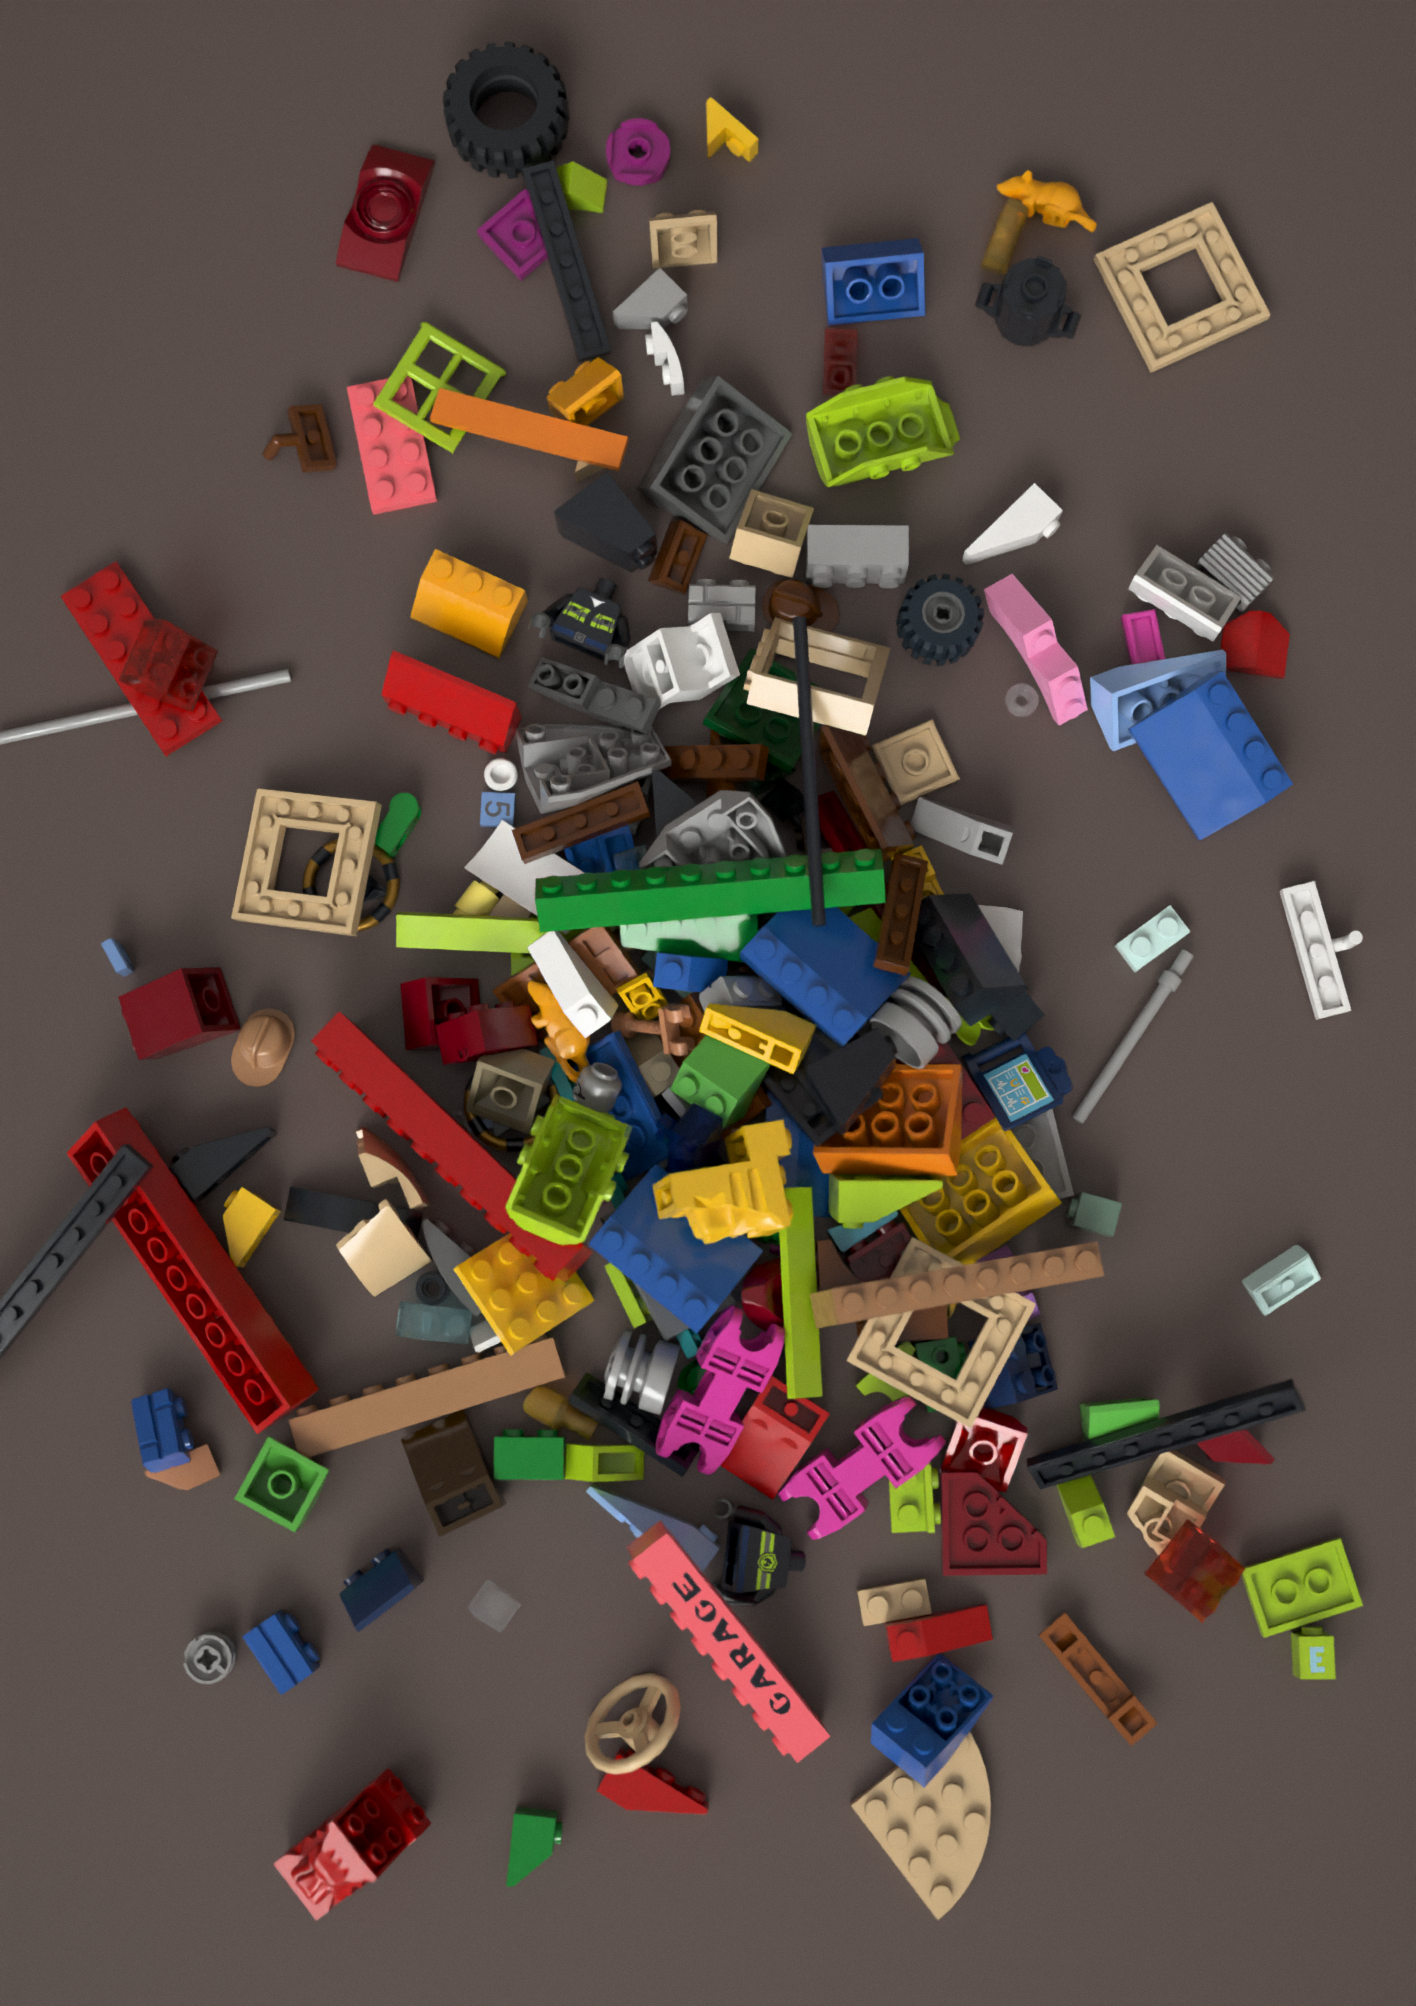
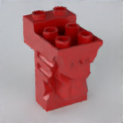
M387 1768L360 1789L344 1806L291 1846L273 1865L317 1921L347 1896L352 1895L358 1888L361 1889L367 1882L373 1883L406 1847L418 1839L432 1823L426 1817L423 1808L416 1804L406 1791L402 1781Z

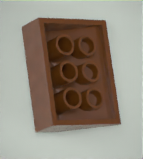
M828 725L821 727L817 750L866 848L870 850L881 849L883 864L890 861L895 853L902 854L911 850L914 846L912 840L916 839L915 832L908 820L902 821L898 810L901 809L899 800L893 791L888 793L883 783L886 780V775L878 761L873 763L868 753L872 749L866 735Z

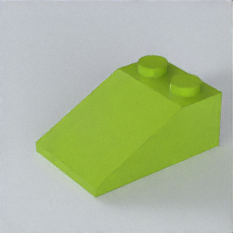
M829 1174L828 1213L838 1223H842L843 1228H863V1223H873L943 1188V1180L935 1175Z

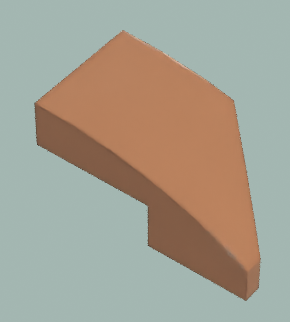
M208 1444L189 1451L191 1461L176 1467L172 1466L157 1473H151L149 1470L144 1472L147 1478L155 1479L175 1489L186 1491L219 1477L220 1473Z

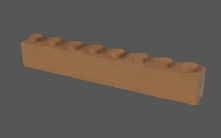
M545 1333L511 1356L504 1346L493 1349L495 1356L482 1359L480 1353L460 1359L462 1366L450 1370L447 1363L428 1369L429 1376L416 1380L415 1373L395 1379L396 1386L383 1390L382 1384L363 1389V1397L350 1400L349 1394L329 1400L331 1407L319 1411L316 1404L296 1410L298 1417L288 1421L297 1452L306 1457H312L564 1378L567 1374L556 1337L547 1339Z

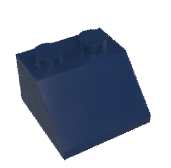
M386 1548L371 1560L374 1567L367 1573L363 1574L359 1569L343 1581L347 1588L339 1593L358 1632L424 1581L400 1548L393 1553Z

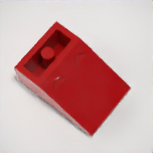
M772 1375L763 1392L758 1393L742 1418L744 1428L730 1454L720 1466L773 1500L830 1413L808 1398L788 1399L787 1385Z

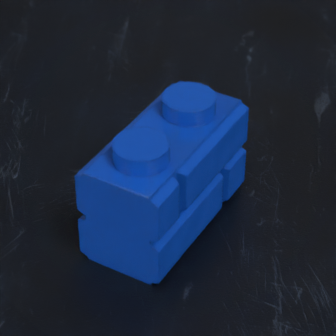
M166 1388L153 1392L152 1395H144L132 1399L131 1405L143 1466L151 1473H157L172 1466L176 1467L190 1462L189 1449L194 1448V1441L188 1428L185 1429L183 1418L188 1416L184 1398L178 1397L171 1389Z
M282 1609L243 1636V1639L280 1695L287 1692L320 1667L317 1663L320 1659L318 1651L311 1642L304 1643L298 1634V1631L301 1630L298 1621L292 1613L285 1614Z

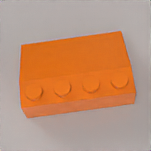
M895 1064L894 1070L880 1087V1089L882 1088L883 1098L862 1113L847 1133L840 1136L839 1132H837L819 1147L814 1145L813 1155L822 1174L957 1176L961 1150L962 1065L927 1064L923 1069H916L907 1064Z

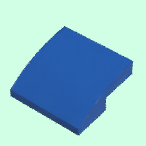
M629 825L564 849L567 862L584 873L640 869Z

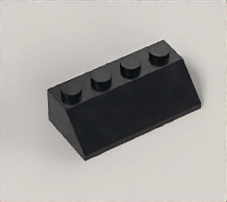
M971 893L928 895L921 900L915 940L953 1007L970 1027L1028 989Z

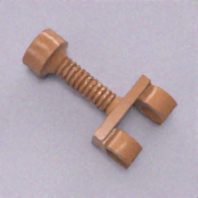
M670 1003L659 1008L660 1021L638 1019L631 1011H617L612 1018V1032L620 1030L623 1038H632L637 1032L662 1035L664 1054L673 1053L677 1056L688 1055V1050L693 1051L695 1049L693 1037L680 1036L679 1023L684 1022L683 1017L691 1018L688 1004Z

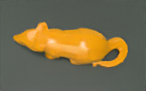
M1028 170L1022 176L1012 177L997 185V189L1001 194L1022 201L1021 205L1025 207L1021 208L1020 214L1025 217H1032L1035 211L1043 215L1042 222L1051 226L1066 228L1070 221L1075 220L1091 233L1097 227L1096 222L1082 208L1078 192L1068 183H1044L1034 180L1032 172Z
M530 980L528 982V991L541 1010L537 1015L531 1017V1021L537 1029L546 1028L548 1036L544 1039L545 1044L556 1057V1061L560 1064L564 1073L571 1081L576 1083L581 1070L589 1066L586 1052L590 1043V1035L584 1038L561 1009L549 985ZM567 1059H571L578 1065L579 1072L570 1066Z

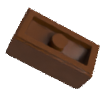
M683 520L670 522L648 581L674 592L685 594L708 534Z

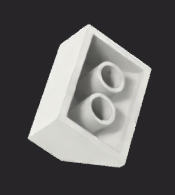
M1158 545L1155 546L1138 570L1128 588L1139 599L1150 602L1164 611L1168 617L1179 620L1190 627L1197 635L1206 637L1212 642L1242 598Z

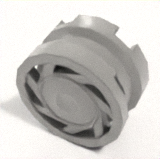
M209 1631L199 1635L188 1644L184 1652L185 1660L183 1664L186 1673L192 1680L201 1684H212L220 1681L233 1670L237 1660V1650L234 1642L228 1635L219 1631Z

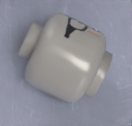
M596 1062L581 1070L572 1095L578 1104L599 1113H606L613 1109L621 1091L622 1082L618 1077V1072L613 1067Z

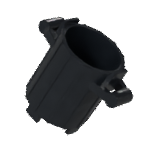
M1046 257L1026 258V260L1012 265L1002 284L982 283L976 299L975 306L994 318L995 324H997L998 330L1002 334L1001 336L1016 346L1033 347L1049 337L1072 339L1078 328L1081 315L1073 312L1070 307L1064 304L1067 282L1060 269L1052 264V260ZM993 291L998 292L993 307L988 306ZM1063 314L1067 315L1063 330L1058 329Z

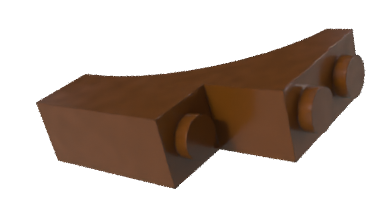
M832 1240L816 1241L815 1262L819 1276L817 1292L862 1284L842 1262ZM943 1305L913 1311L897 1341L949 1339L947 1306ZM868 1319L856 1321L857 1336L860 1335Z

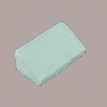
M1294 1245L1244 1278L1242 1283L1262 1314L1266 1316L1321 1280V1277L1310 1255L1299 1245Z

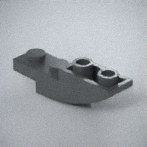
M541 657L528 684L530 689L583 714L622 729L628 727L648 734L661 706L654 698L601 681L596 675Z
M426 1218L422 1223L425 1239L440 1274L459 1300L476 1317H480L483 1313L454 1271L457 1265L478 1252L464 1240L461 1244H458L450 1237L453 1230L439 1218L435 1222Z

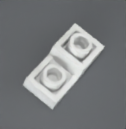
M651 322V334L645 335L647 355L654 354L655 366L662 365L664 385L670 384L671 396L684 394V381L675 348L659 323Z

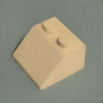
M751 489L736 530L729 559L793 578L814 508Z

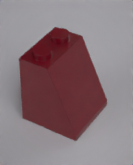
M221 967L180 968L118 997L122 1008V1016L127 1023L132 1039V1047L137 1054L138 1060L160 1059L241 1030Z

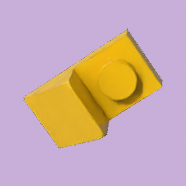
M710 97L706 101L708 158L726 142L727 147L734 155L738 157L742 155L750 162L758 154V138Z

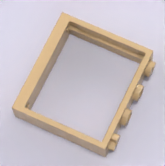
M775 617L771 629H764L756 655H754L750 670H748L743 688L749 691L746 704L799 717L797 682L769 674L776 653L795 658L793 622ZM807 626L809 662L868 678L862 699L811 686L813 722L866 735L890 648Z

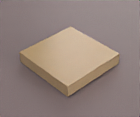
M933 719L871 746L876 760L884 770L890 791L896 794L901 806L917 800L919 796H926L960 780Z

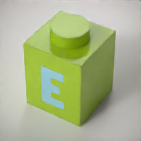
M1301 1626V1632H1291L1293 1675L1300 1680L1336 1679L1334 1636L1326 1631L1323 1632L1322 1626Z

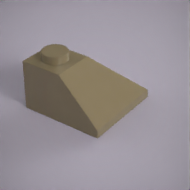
M637 1032L634 1037L626 1038L625 1042L654 1099L673 1084L680 1069L670 1054H664L663 1043L656 1034Z
M526 1049L481 1056L477 1062L465 1111L529 1134L549 1085L555 1060Z

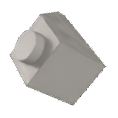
M659 268L613 311L614 325L618 329H651V322H658L665 329L671 323H678L687 313V294Z

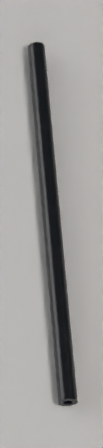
M800 616L793 618L811 917L813 927L826 926L807 618Z

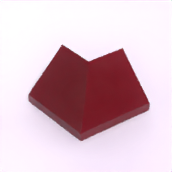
M1246 1429L1196 1443L1207 1454V1459L1215 1462L1272 1464L1276 1460Z

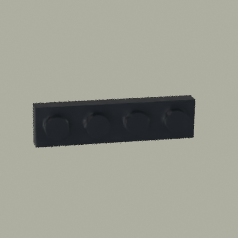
M586 1372L567 1402L683 1477L699 1452L700 1446L690 1442L682 1445L677 1451L674 1450L667 1458L657 1455L655 1450L656 1438L661 1420L649 1412L639 1409L638 1405L630 1400L626 1404L620 1403L622 1395L618 1392H615L613 1400L605 1399V1384Z

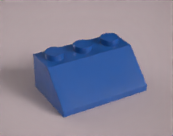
M919 238L821 248L828 325L925 316L924 252Z

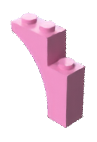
M1013 574L985 588L984 593L989 612L1001 625L1023 657L1056 723L1060 726L1088 710L1078 666L1057 642L1053 621Z

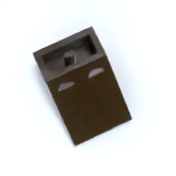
M464 1409L401 1438L424 1504L439 1537L506 1504Z

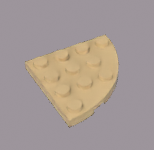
M970 1731L947 1764L925 1787L920 1785L899 1766H896L850 1803L851 1807L937 1920L954 1906L974 1878L984 1854L990 1828L991 1799L988 1777L982 1756Z

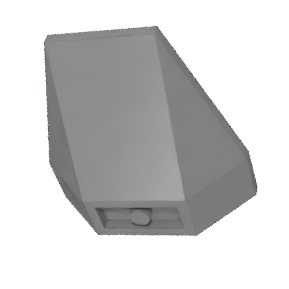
M530 724L527 727L516 728V738L524 779L541 814L563 811L652 774V770L660 771L671 766V759L652 726L648 734L628 727L622 729L613 725Z
M720 790L667 824L640 861L639 867L641 869H649L651 867L663 868L684 866L686 864L718 863L721 861H744L755 858L787 857V854L771 815L750 792ZM778 912L757 914L758 930L764 927Z

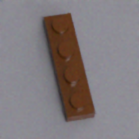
M762 744L664 746L671 759V766L660 770V772L672 782L764 781L769 747Z
M635 782L513 829L512 833L524 864L647 818L651 814L639 782Z
M895 853L874 957V968L904 976L907 975L910 969L928 865L926 860L900 853Z

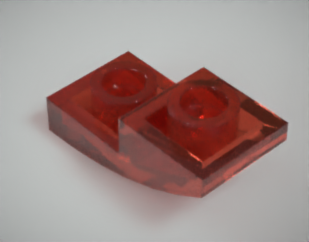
M825 329L823 394L838 395L844 392L846 388L856 385L858 330Z

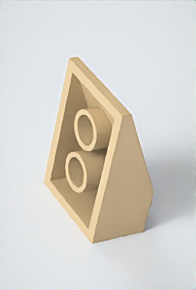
M693 210L683 215L661 213L655 217L648 218L653 269L717 263V217L714 212Z

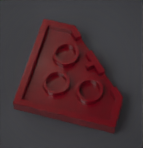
M976 1469L941 1470V1550L943 1576L1047 1575V1540L1032 1523Z

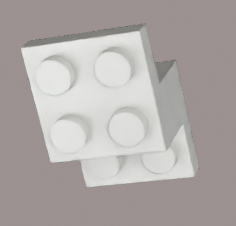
M710 613L688 627L660 628L628 649L624 660L632 691L656 699L661 704L659 709L673 702L700 700L740 676L721 613Z

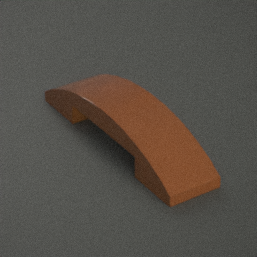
M1065 1612L1038 1634L1131 1747L1158 1724Z

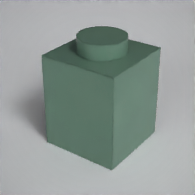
M1084 1192L1078 1193L1076 1199H1070L1066 1217L1071 1218L1069 1226L1102 1236L1112 1237L1115 1233L1122 1203Z

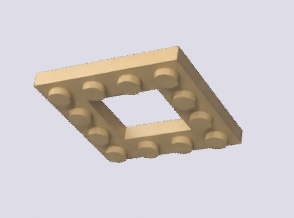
M1213 202L1095 254L1094 262L1151 373L1268 320L1271 315ZM1196 249L1223 302L1168 326L1141 273Z
M257 788L231 918L242 922L356 937L382 805L374 801ZM286 827L339 833L327 897L274 890Z
M911 1237L890 1278L957 1267L964 1264ZM1015 1292L959 1302L987 1317V1320L956 1379L894 1347L913 1311L868 1319L846 1361L971 1428L1036 1303Z

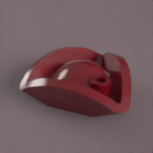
M781 1257L767 1261L753 1269L745 1278L742 1286L743 1310L747 1317L764 1331L773 1323L784 1328Z

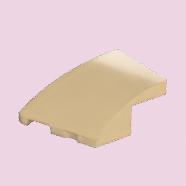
M365 1127L357 1129L356 1133L359 1137L357 1140L358 1156L371 1187L378 1188L388 1183L394 1185L400 1182L411 1209L419 1211L431 1206L424 1189L402 1157L389 1144Z
M387 1199L378 1205L380 1212L374 1218L359 1222L352 1232L336 1244L353 1272L374 1297L432 1262L427 1250L417 1241L412 1230L401 1220L398 1212Z
M1176 1450L1157 1456L1127 1511L1129 1518L1142 1531L1145 1541L1150 1548L1153 1547L1164 1563V1569L1170 1575H1173L1188 1551L1189 1544L1206 1519L1209 1509L1226 1482L1222 1477Z

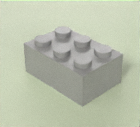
M808 525L805 583H813V586L818 588L831 587L832 583H846V586L849 588H861L865 584H879L881 588H895L899 584H904L909 566V525Z

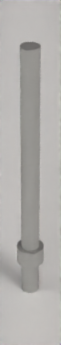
M1182 950L1169 971L1164 970L1157 981L1159 986L1072 1115L1073 1119L1081 1124L1085 1122L1170 992H1175L1182 982L1180 977L1194 957L1191 953Z

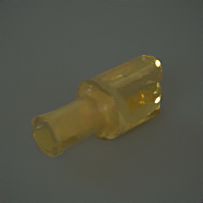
M538 1385L531 1390L523 1403L525 1413L552 1429H561L563 1426L582 1436L587 1441L590 1440L599 1422L573 1409V1405L567 1401L569 1398L548 1387Z

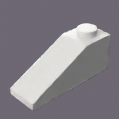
M1034 483L965 550L962 562L965 565H969L1036 543L1043 535L1048 539L1060 527L1059 519L1063 510Z
M559 931L546 932L527 947L561 1009L584 1038L612 1019L619 1005Z

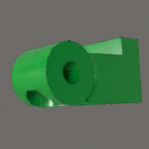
M399 793L391 799L389 804L390 811L377 829L374 844L385 850L392 858L396 857L421 817V807L416 798L409 793Z

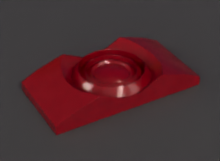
M372 144L359 173L352 207L344 221L336 258L337 266L399 282L433 173L434 160Z

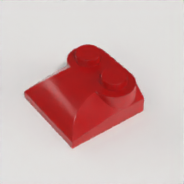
M982 1407L971 1428L956 1421L940 1472L941 1470L976 1469L996 1490L1006 1493L1027 1437L1028 1428L1012 1416Z

